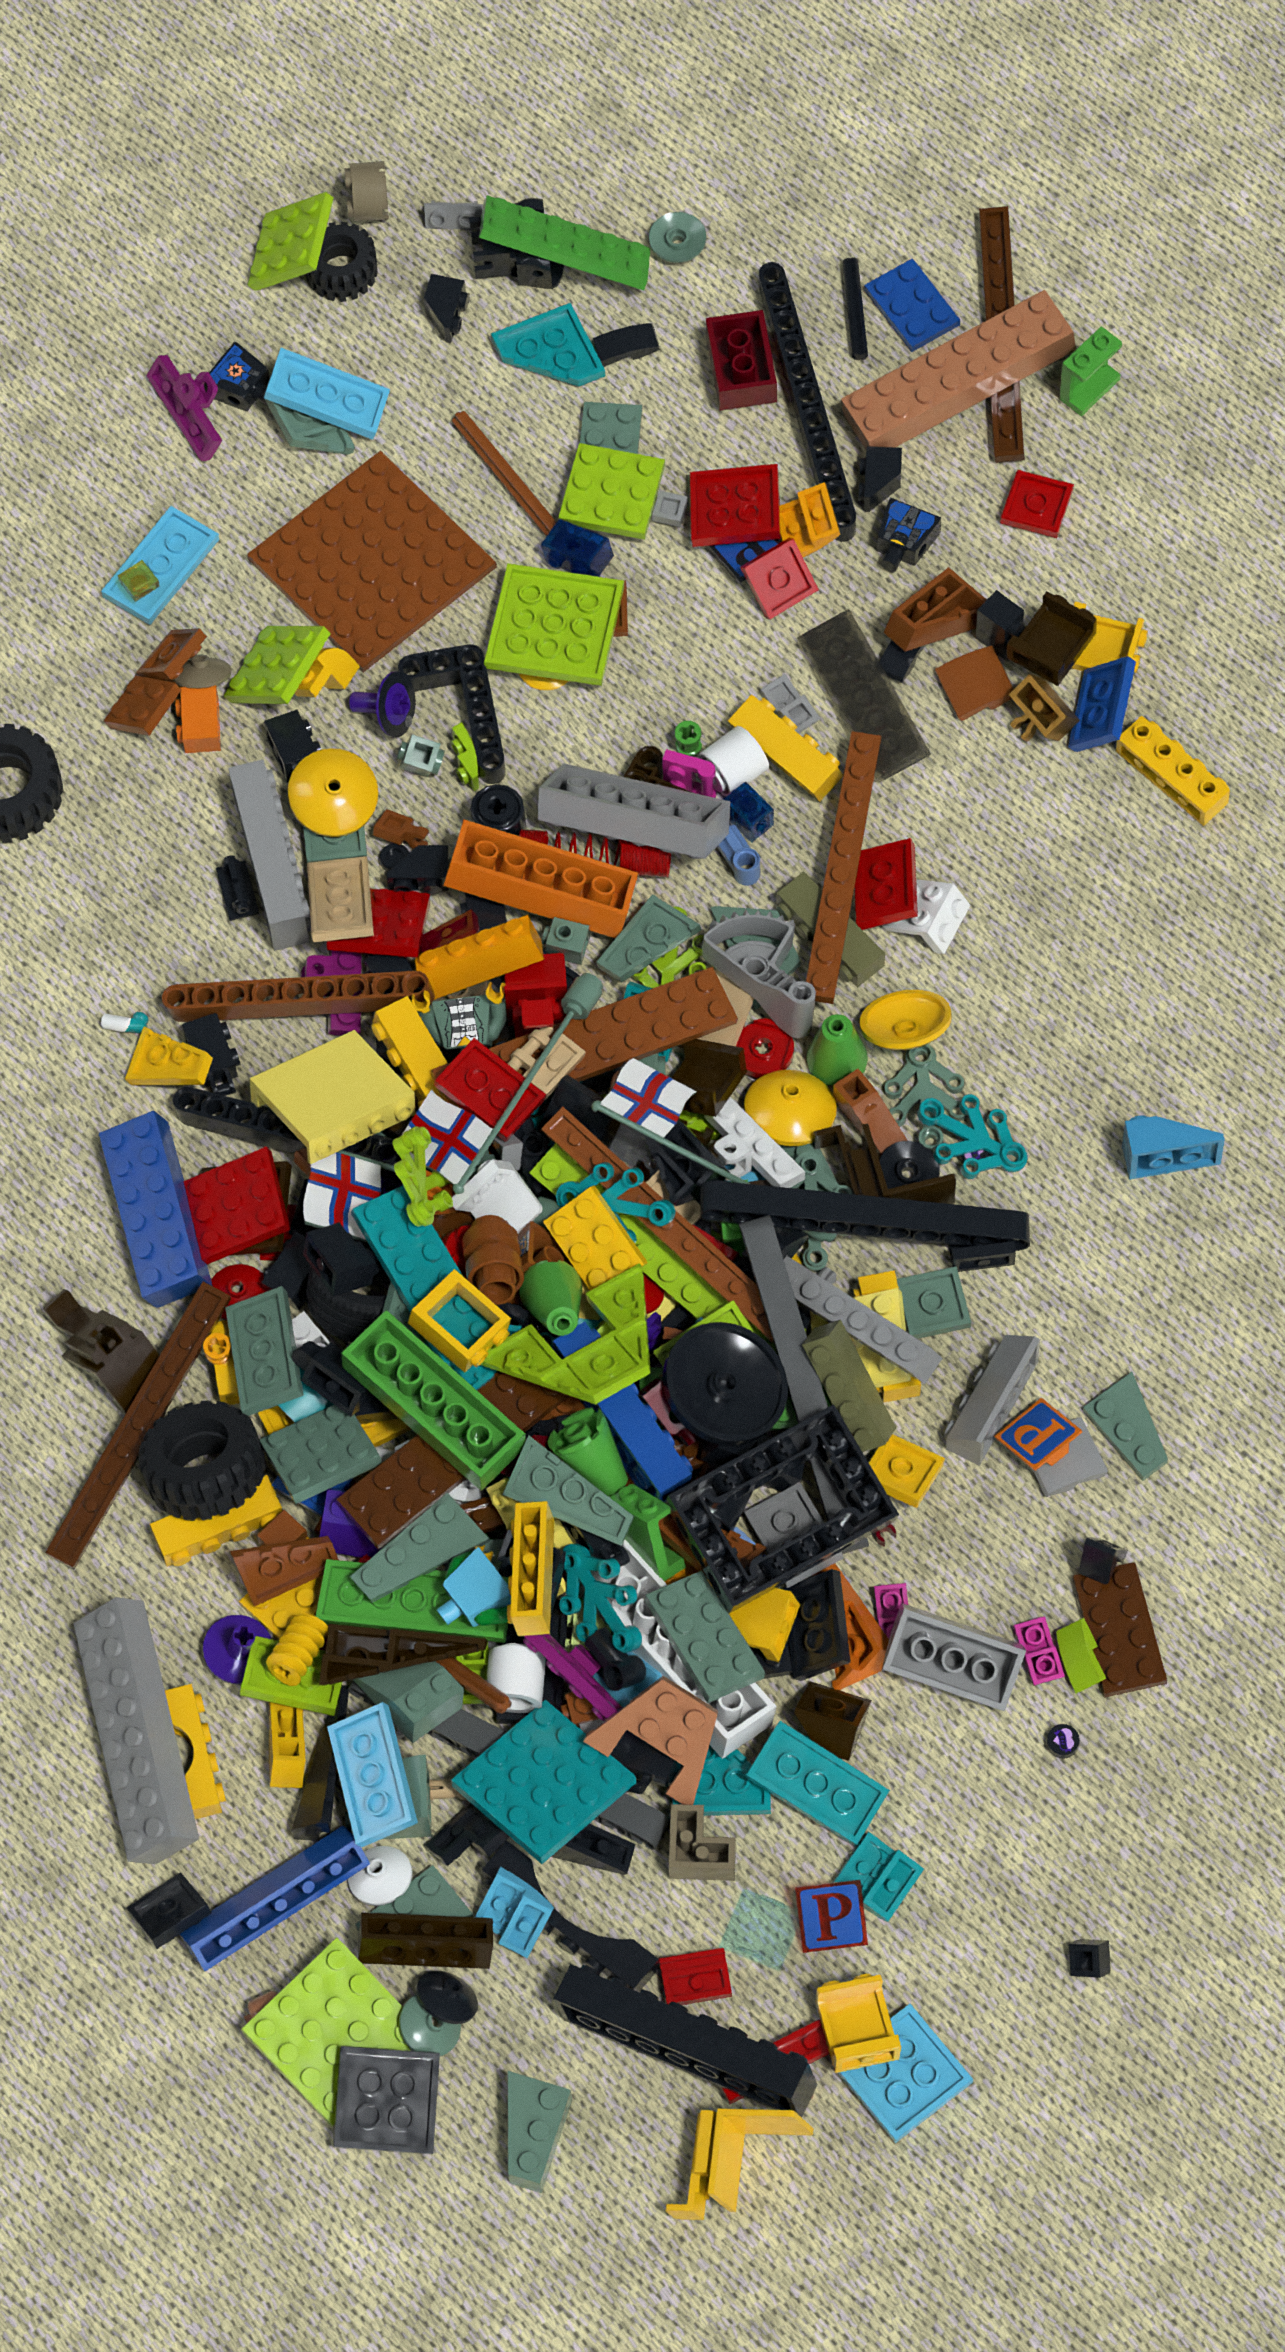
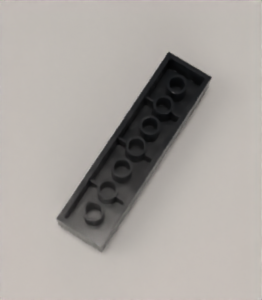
M570 1964L553 1998L564 2021L772 2109L793 2110L800 2117L803 2116L818 2084L809 2063H807L808 2060L801 2054L790 2051L789 2054L777 2050L778 2047L770 2041L759 2039L757 2042L747 2038L748 2035L741 2029L733 2026L726 2029L717 2025L718 2022L710 2016L700 2014L697 2017L688 2013V2009L681 2004L670 2002L668 2005L659 2001V1998L650 1991L641 1989L640 1992L630 1989L629 1985L621 1979L611 1977L608 1980L599 1976L600 1973L590 1966L582 1965L580 1968Z

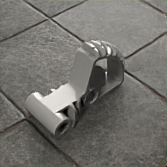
M759 909L755 915H749L748 911L745 910L743 916H738L734 911L730 919L722 915L720 923L712 920L709 931L704 935L702 941V957L756 999L776 1025L793 1038L808 1036L812 1031L816 997L815 988L812 984L805 981L796 982L793 976L787 975L784 970L779 969L792 948L795 930L794 920L792 919L786 923L784 922L783 915L773 918L771 911L767 916H763ZM741 935H762L782 941L779 947L763 941L740 942L725 951L716 946L724 940Z

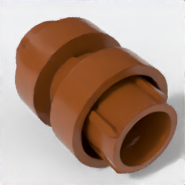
M496 1215L481 1216L473 1221L462 1239L463 1255L466 1263V1278L495 1305H501L514 1298L516 1291L519 1290L524 1281L519 1236L516 1229L507 1220Z

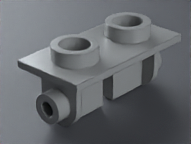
M432 200L431 203H424L425 228L480 230V227L470 228L469 218L482 216L483 204H478V201H474V203L452 204L435 202V200Z

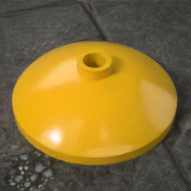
M322 749L306 756L293 770L288 784V801L294 816L305 828L321 836L341 837L356 832L370 820L378 802V784L369 765L356 754L342 749ZM337 783L340 788L337 791H332L329 788V784Z
M902 990L886 994L871 1002L863 1010L859 1023L862 1035L869 1042L889 1050H909L925 1046L939 1038L949 1027L952 1013L947 1000L936 993L925 990Z
M778 1070L761 1076L749 1087L745 1095L744 1111L777 1144L801 1146L814 1142V1131L833 1126L837 1105L830 1088L817 1077L797 1070Z

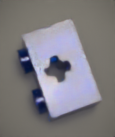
M562 519L557 521L541 544L545 560L551 567L555 569L562 568L577 574L599 577L614 556L607 537Z

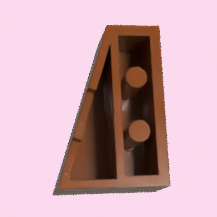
M948 567L893 610L883 633L905 652L976 629L977 610L987 599Z

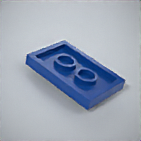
M913 258L864 285L866 294L911 352L960 326L959 317Z
M1129 656L1084 670L1075 712L1080 721L1072 728L1068 745L1073 751L1080 752L1120 740L1136 661Z

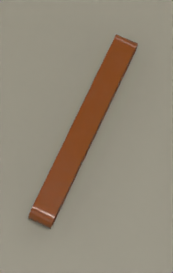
M421 971L175 984L165 989L162 995V1002L172 1019L177 1022H189L216 1012L219 1020L375 1012L406 996L412 1002V994L415 995V999L418 1002H424L426 1000L424 998V990L430 993L431 1005L434 1001L435 993L425 973ZM424 987L420 992L413 993L416 988ZM387 989H393L391 993L383 994ZM363 990L360 995L353 996L355 992ZM333 992L331 996L323 998L325 994ZM303 994L299 999H293L296 995ZM273 995L270 1000L263 1001L267 996ZM244 997L240 1002L233 1003L237 998ZM213 999L211 1003L204 1005L205 1001ZM184 1000L179 1006H174L178 1001Z

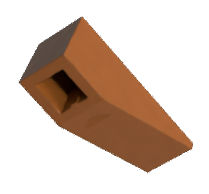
M859 1068L833 1085V1096L837 1106L861 1135L862 1125L868 1123L879 1157L892 1144L908 1141L877 1090Z

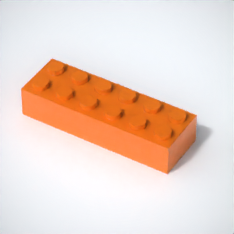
M464 819L444 886L550 919L557 917L588 925L590 931L616 939L624 926L638 873Z

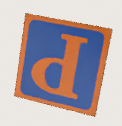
M1040 1398L994 1437L1036 1471L1046 1462L1053 1466L1068 1454L1069 1443L1079 1436L1082 1430L1043 1398Z

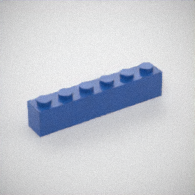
M343 1825L213 1909L210 1915L179 1935L194 1960L204 1971H207L370 1865V1862L362 1848L355 1844L354 1836Z

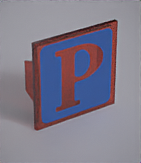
M860 1879L795 1887L803 1953L868 1945Z

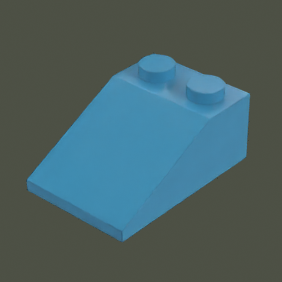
M1135 1116L1129 1121H1125L1122 1142L1129 1180L1220 1165L1225 1141L1224 1134L1157 1116Z

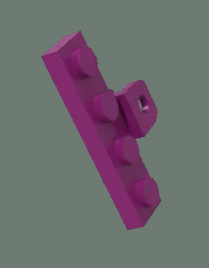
M158 355L146 376L201 461H208L213 457L223 440L202 408H209L217 394L218 387L209 372H201L193 380L190 373L180 375L168 355ZM205 382L208 386L207 392L204 389Z
M329 950V956L311 955L307 957L305 961L306 966L301 969L300 977L361 974L362 953ZM361 990L355 992L353 996L360 995ZM329 992V993L325 994L324 996H328V994H329V996H331V995L333 994V992ZM361 1012L328 1014V1035L342 1036L353 1030L360 1035Z
M550 1634L524 1636L523 1642L535 1653L539 1651L548 1660L546 1665L556 1675L561 1676L569 1684V1688L576 1696L581 1699L585 1697L594 1706L592 1711L599 1719L605 1722V1719L623 1708L592 1677L602 1666L586 1647L579 1644L568 1653Z

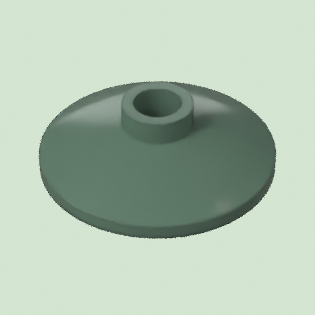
M672 212L661 216L653 223L649 231V244L653 252L663 260L675 263L686 262L698 256L704 249L706 230L702 222L695 216L684 212ZM676 240L682 241V243L679 244L673 242Z
M414 1995L404 2004L400 2012L399 2028L402 2038L412 2051L440 2053L441 2057L456 2046L460 2037L461 2024H450L435 2018L438 2022V2027H435L431 2021L433 2016L422 2007L417 1995Z

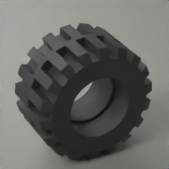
M341 221V225H335V222L329 223V227L325 231L317 268L315 271L306 274L310 287L313 290L317 289V294L321 297L327 294L328 300L334 301L335 297H340V302L346 301V297L351 296L352 300L358 298L359 292L363 295L368 292V285L373 286L375 283L374 277H377L378 273L376 250L372 237H369L365 229L359 230V225L354 223L352 226H348V222ZM338 256H348L354 259L351 263L344 266H333L327 263L332 258Z

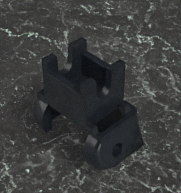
M527 198L515 203L516 205L530 207L535 211L544 213L543 199ZM482 216L469 218L470 228H479ZM480 231L471 232L472 245L482 244L483 251L473 252L474 262L484 261V265L474 266L476 279L512 275V280H517L518 286L524 285L553 289L559 285L564 271L563 264L479 238Z

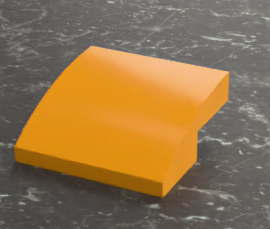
M825 482L797 492L798 499L780 505L782 541L789 537L794 538L802 557L821 549L840 535Z

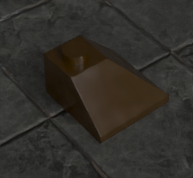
M810 1681L794 1713L813 1742L838 1758L849 1761L856 1748L872 1700L840 1690H834V1688Z

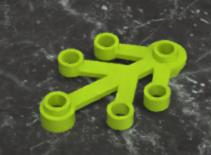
M673 907L687 916V913L683 908ZM704 935L696 936L692 940V947L678 958L679 945L666 953L664 958L660 957L651 963L662 974L661 985L674 981L678 973L702 956V949L697 948V945L703 941ZM701 962L691 964L689 975L694 974L696 970L707 969L705 964ZM647 966L643 968L641 973L631 976L633 980L639 981L644 986L650 988L660 986L648 974Z
M415 1126L393 1140L394 1149L402 1159L394 1164V1170L411 1199V1203L406 1207L408 1217L415 1226L420 1227L422 1225H431L434 1221L435 1212L438 1210L443 1212L451 1208L453 1200L445 1190L435 1194L433 1200L429 1201L427 1199L428 1190L437 1186L442 1188L450 1184V1182L432 1171V1175L426 1177L425 1149L431 1143V1136L425 1127L419 1128ZM410 1152L414 1154V1161L410 1155Z

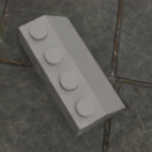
M1005 1335L1000 1344L995 1343L988 1355L990 1363L986 1370L982 1368L979 1370L973 1382V1385L976 1386L971 1396L966 1394L959 1406L960 1416L957 1421L951 1420L945 1430L944 1437L947 1438L946 1450L978 1466L981 1465L995 1440L994 1436L999 1433L1038 1364L1039 1338L1035 1336Z
M901 1603L890 1634L882 1669L1005 1711L1026 1649L1022 1644Z

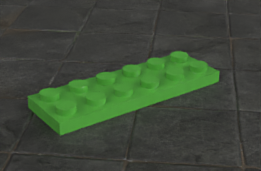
M486 196L483 203L479 238L637 289H645L648 282L649 247L639 242L618 238L611 233H603L591 229L583 224H575L563 220L555 215L550 216L535 211L530 207H522L507 202L502 198Z
M326 1559L315 1617H318L327 1625L338 1624L386 1630L399 1629L485 1638L492 1642L505 1643L509 1623L472 1627L463 1614L449 1625L443 1621L436 1609L451 1599L442 1586L447 1571L435 1570L427 1575L423 1574L410 1581L408 1585L372 1603L350 1578L365 1563ZM502 1577L508 1584L509 1577Z

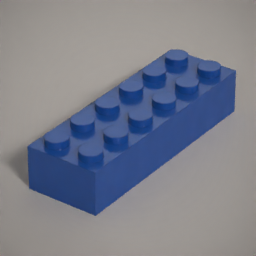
M153 1110L100 1132V1141L142 1298L158 1308L196 1293L203 1281L213 1286L208 1266L201 1259L183 1182L184 1178L169 1122Z
M584 1321L576 1326L570 1334L553 1340L552 1349L561 1359H564L601 1338L595 1328L590 1329ZM634 1383L597 1404L579 1399L585 1408H593L595 1412H598V1409H600L604 1413L625 1471L637 1487L665 1502L669 1494L691 1482L693 1468L689 1460L684 1455L679 1456L673 1447L675 1443L672 1436L666 1429L663 1431L656 1423L657 1417L653 1409L648 1404L644 1405L638 1397L639 1391Z

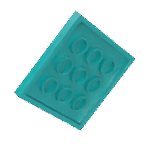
M544 1700L542 1708H535L451 1779V1783L455 1790L539 1863L543 1864L635 1785L636 1776L613 1756L609 1755L607 1757L583 1742L586 1733L547 1700Z

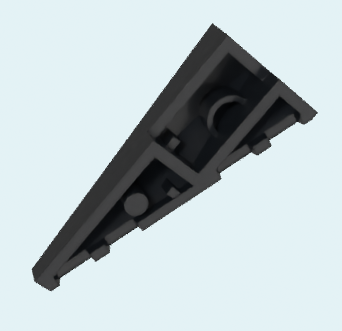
M624 1062V1063L618 1068V1071H620V1070L623 1068V1066L626 1064V1062ZM680 1118L664 1137L728 1171ZM644 1135L650 1152L660 1170V1177L670 1195L669 1200L673 1205L679 1206L699 1199L700 1185L707 1181H724L726 1179L722 1175Z
M349 1685L341 1686L335 1715H327L291 1829L293 1838L296 1840L320 1841L321 1832L330 1833L336 1780L340 1778L327 1726L346 1718Z

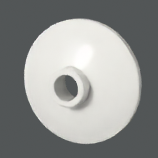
M377 1846L366 1850L364 1853L370 1865L348 1878L350 1890L362 1903L373 1906L389 1904L395 1901L397 1897L403 1895L408 1889L412 1880L411 1863L402 1851L394 1847ZM382 1868L380 1872L373 1873L376 1869Z

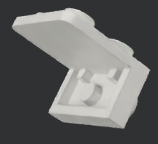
M916 879L918 916L882 926L886 931L921 935L933 952L945 954L970 904L953 883Z
M495 1159L487 1160L477 1169L478 1173L464 1185L465 1191L452 1197L455 1210L471 1212L475 1219L485 1215L499 1216L507 1220L516 1229L518 1234L543 1209L541 1203L513 1165L508 1161Z

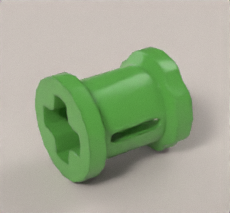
M693 721L679 723L675 729L677 752L696 756L702 749L700 726Z

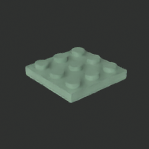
M331 1405L320 1412L259 1439L263 1451L295 1504L375 1468L382 1463L379 1453L356 1416L350 1417L335 1405Z

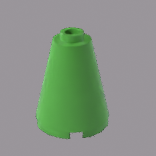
M835 1014L824 1020L809 1045L806 1060L811 1074L826 1085L831 1086L858 1068L864 1073L868 1062V1054L863 1041L851 1021L844 1015Z
M544 1260L529 1267L524 1274V1281L519 1292L523 1306L551 1333L558 1336L570 1334L578 1324L582 1295L580 1276L574 1267L561 1260H558V1262Z
M586 1408L577 1411L561 1422L565 1426L558 1433L555 1430L552 1431L548 1439V1446L552 1453L596 1488L611 1497L620 1489L626 1487L628 1477L602 1410L598 1409V1412H595L593 1408Z

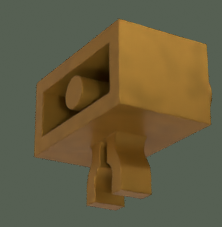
M1028 674L1009 694L1025 713L1023 716L1014 719L1010 725L1014 729H1019L1022 724L1029 723L1026 731L1020 736L1024 741L1028 742L1031 740L1037 728L1046 738L1060 741L1080 721L1042 677Z

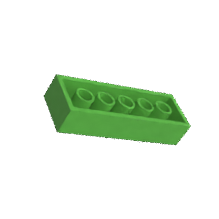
M387 1310L341 1353L343 1368L480 1491L521 1453L526 1442L525 1433Z

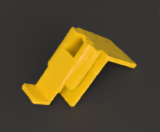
M717 2109V2112L714 2110H701V2113H698L687 2204H666L665 2211L674 2219L704 2220L706 2200H709L711 2196L729 2212H736L745 2134L812 2136L814 2128L793 2110Z

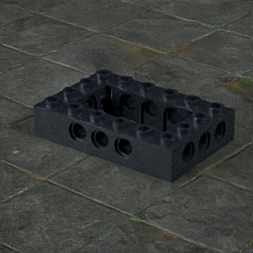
M834 1404L669 1494L664 1502L670 1506V1515L729 1614L894 1523L899 1516V1513ZM818 1455L848 1507L840 1510L833 1519L824 1524L811 1526L807 1533L795 1540L790 1541L788 1539L784 1541L780 1548L764 1557L762 1555L757 1556L748 1567L743 1568L736 1556L738 1553L737 1549L730 1546L720 1528L722 1525L720 1520H715L712 1513Z

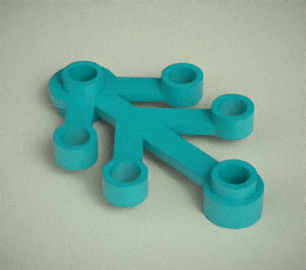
M965 1095L959 1104L960 1111L968 1115L972 1128L944 1114V1107L937 1099H925L919 1106L917 1116L923 1124L928 1126L937 1124L966 1140L954 1144H939L933 1153L937 1163L947 1164L951 1161L952 1157L985 1150L993 1155L979 1160L968 1158L961 1166V1173L965 1178L974 1179L978 1176L979 1172L998 1167L1008 1172H1018L1025 1167L1028 1160L1027 1152L1020 1143L1013 1142L1006 1123L1007 1115L1003 1110L993 1109L987 1117L988 1126L997 1132L999 1142L989 1137L979 1110L980 1101L975 1095ZM965 1102L973 1103L974 1108H968ZM929 1111L933 1113L934 1118L926 1116L924 1112ZM992 1116H998L1002 1122L996 1123ZM939 1151H946L948 1153V1157H942L939 1154ZM1007 1155L1015 1156L1017 1161H1010ZM966 1165L974 1166L976 1171H969Z
M602 1162L597 1164L593 1169V1173L580 1183L568 1181L560 1185L556 1192V1201L559 1207L562 1208L569 1203L566 1197L568 1192H571L574 1198H576L590 1186H596L600 1182L610 1180L614 1176L613 1166L608 1162ZM601 1167L606 1168L608 1172L607 1177L600 1175ZM636 1167L626 1170L623 1173L622 1179L601 1194L634 1243L637 1240L636 1234L626 1227L616 1212L649 1218L650 1222L656 1226L669 1224L675 1217V1208L668 1200L661 1199L649 1205L617 1199L630 1188L642 1184L644 1174ZM631 1172L637 1176L636 1183L631 1182L629 1179ZM656 1209H660L663 1212L662 1219L656 1217Z
M576 1543L565 1546L563 1551H566L564 1570L567 1572L566 1596L560 1599L559 1607L565 1615L575 1614L580 1611L581 1600L578 1595L581 1581L585 1588L583 1622L579 1623L576 1627L578 1639L586 1642L588 1637L598 1630L596 1625L598 1608L614 1633L612 1637L614 1647L623 1653L637 1650L642 1644L641 1632L633 1625L624 1626L607 1597L616 1599L617 1603L621 1606L633 1604L637 1600L636 1589L631 1585L618 1586L597 1581L589 1571H598L603 1579L617 1577L620 1573L618 1561L613 1558L604 1560L591 1557L586 1547ZM608 1565H609L610 1568H611V1572H610V1573H609V1571H608V1569H607V1566H608ZM625 1591L628 1595V1599H626L624 1596ZM569 1601L572 1604V1609L569 1607ZM586 1627L589 1631V1635L586 1634Z

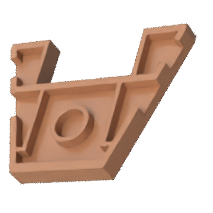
M662 1676L630 1700L629 1704L605 1719L604 1723L588 1732L583 1742L609 1757L625 1731H630L683 1765L666 1789V1794L683 1805H693L718 1710L665 1676Z

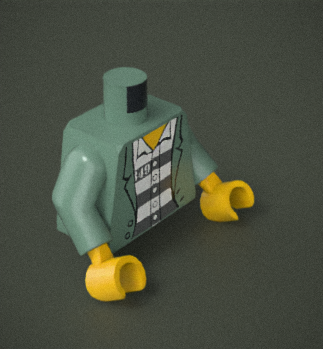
M490 982L486 989V995L433 1001L432 1006H430V993L424 990V998L426 999L424 1002H418L415 999V995L412 994V1004L416 1011H419V1016L435 1042H438V1046L444 1047L448 1052H461L473 1038H476L487 1048L492 1047V1041L499 1037L507 1020L505 999L503 998L505 994L504 985L506 984L503 982L500 985V992L493 991L491 987L492 982Z

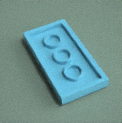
M280 348L263 398L373 440L390 389Z
M170 506L102 589V597L151 625L220 540L219 534Z
M381 1702L327 1726L355 1844L364 1847L417 1824L418 1821L389 1705Z

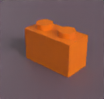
M216 685L206 688L180 687L181 699H175L176 715L182 719V725H176L178 743H183L185 753L221 751L219 697Z

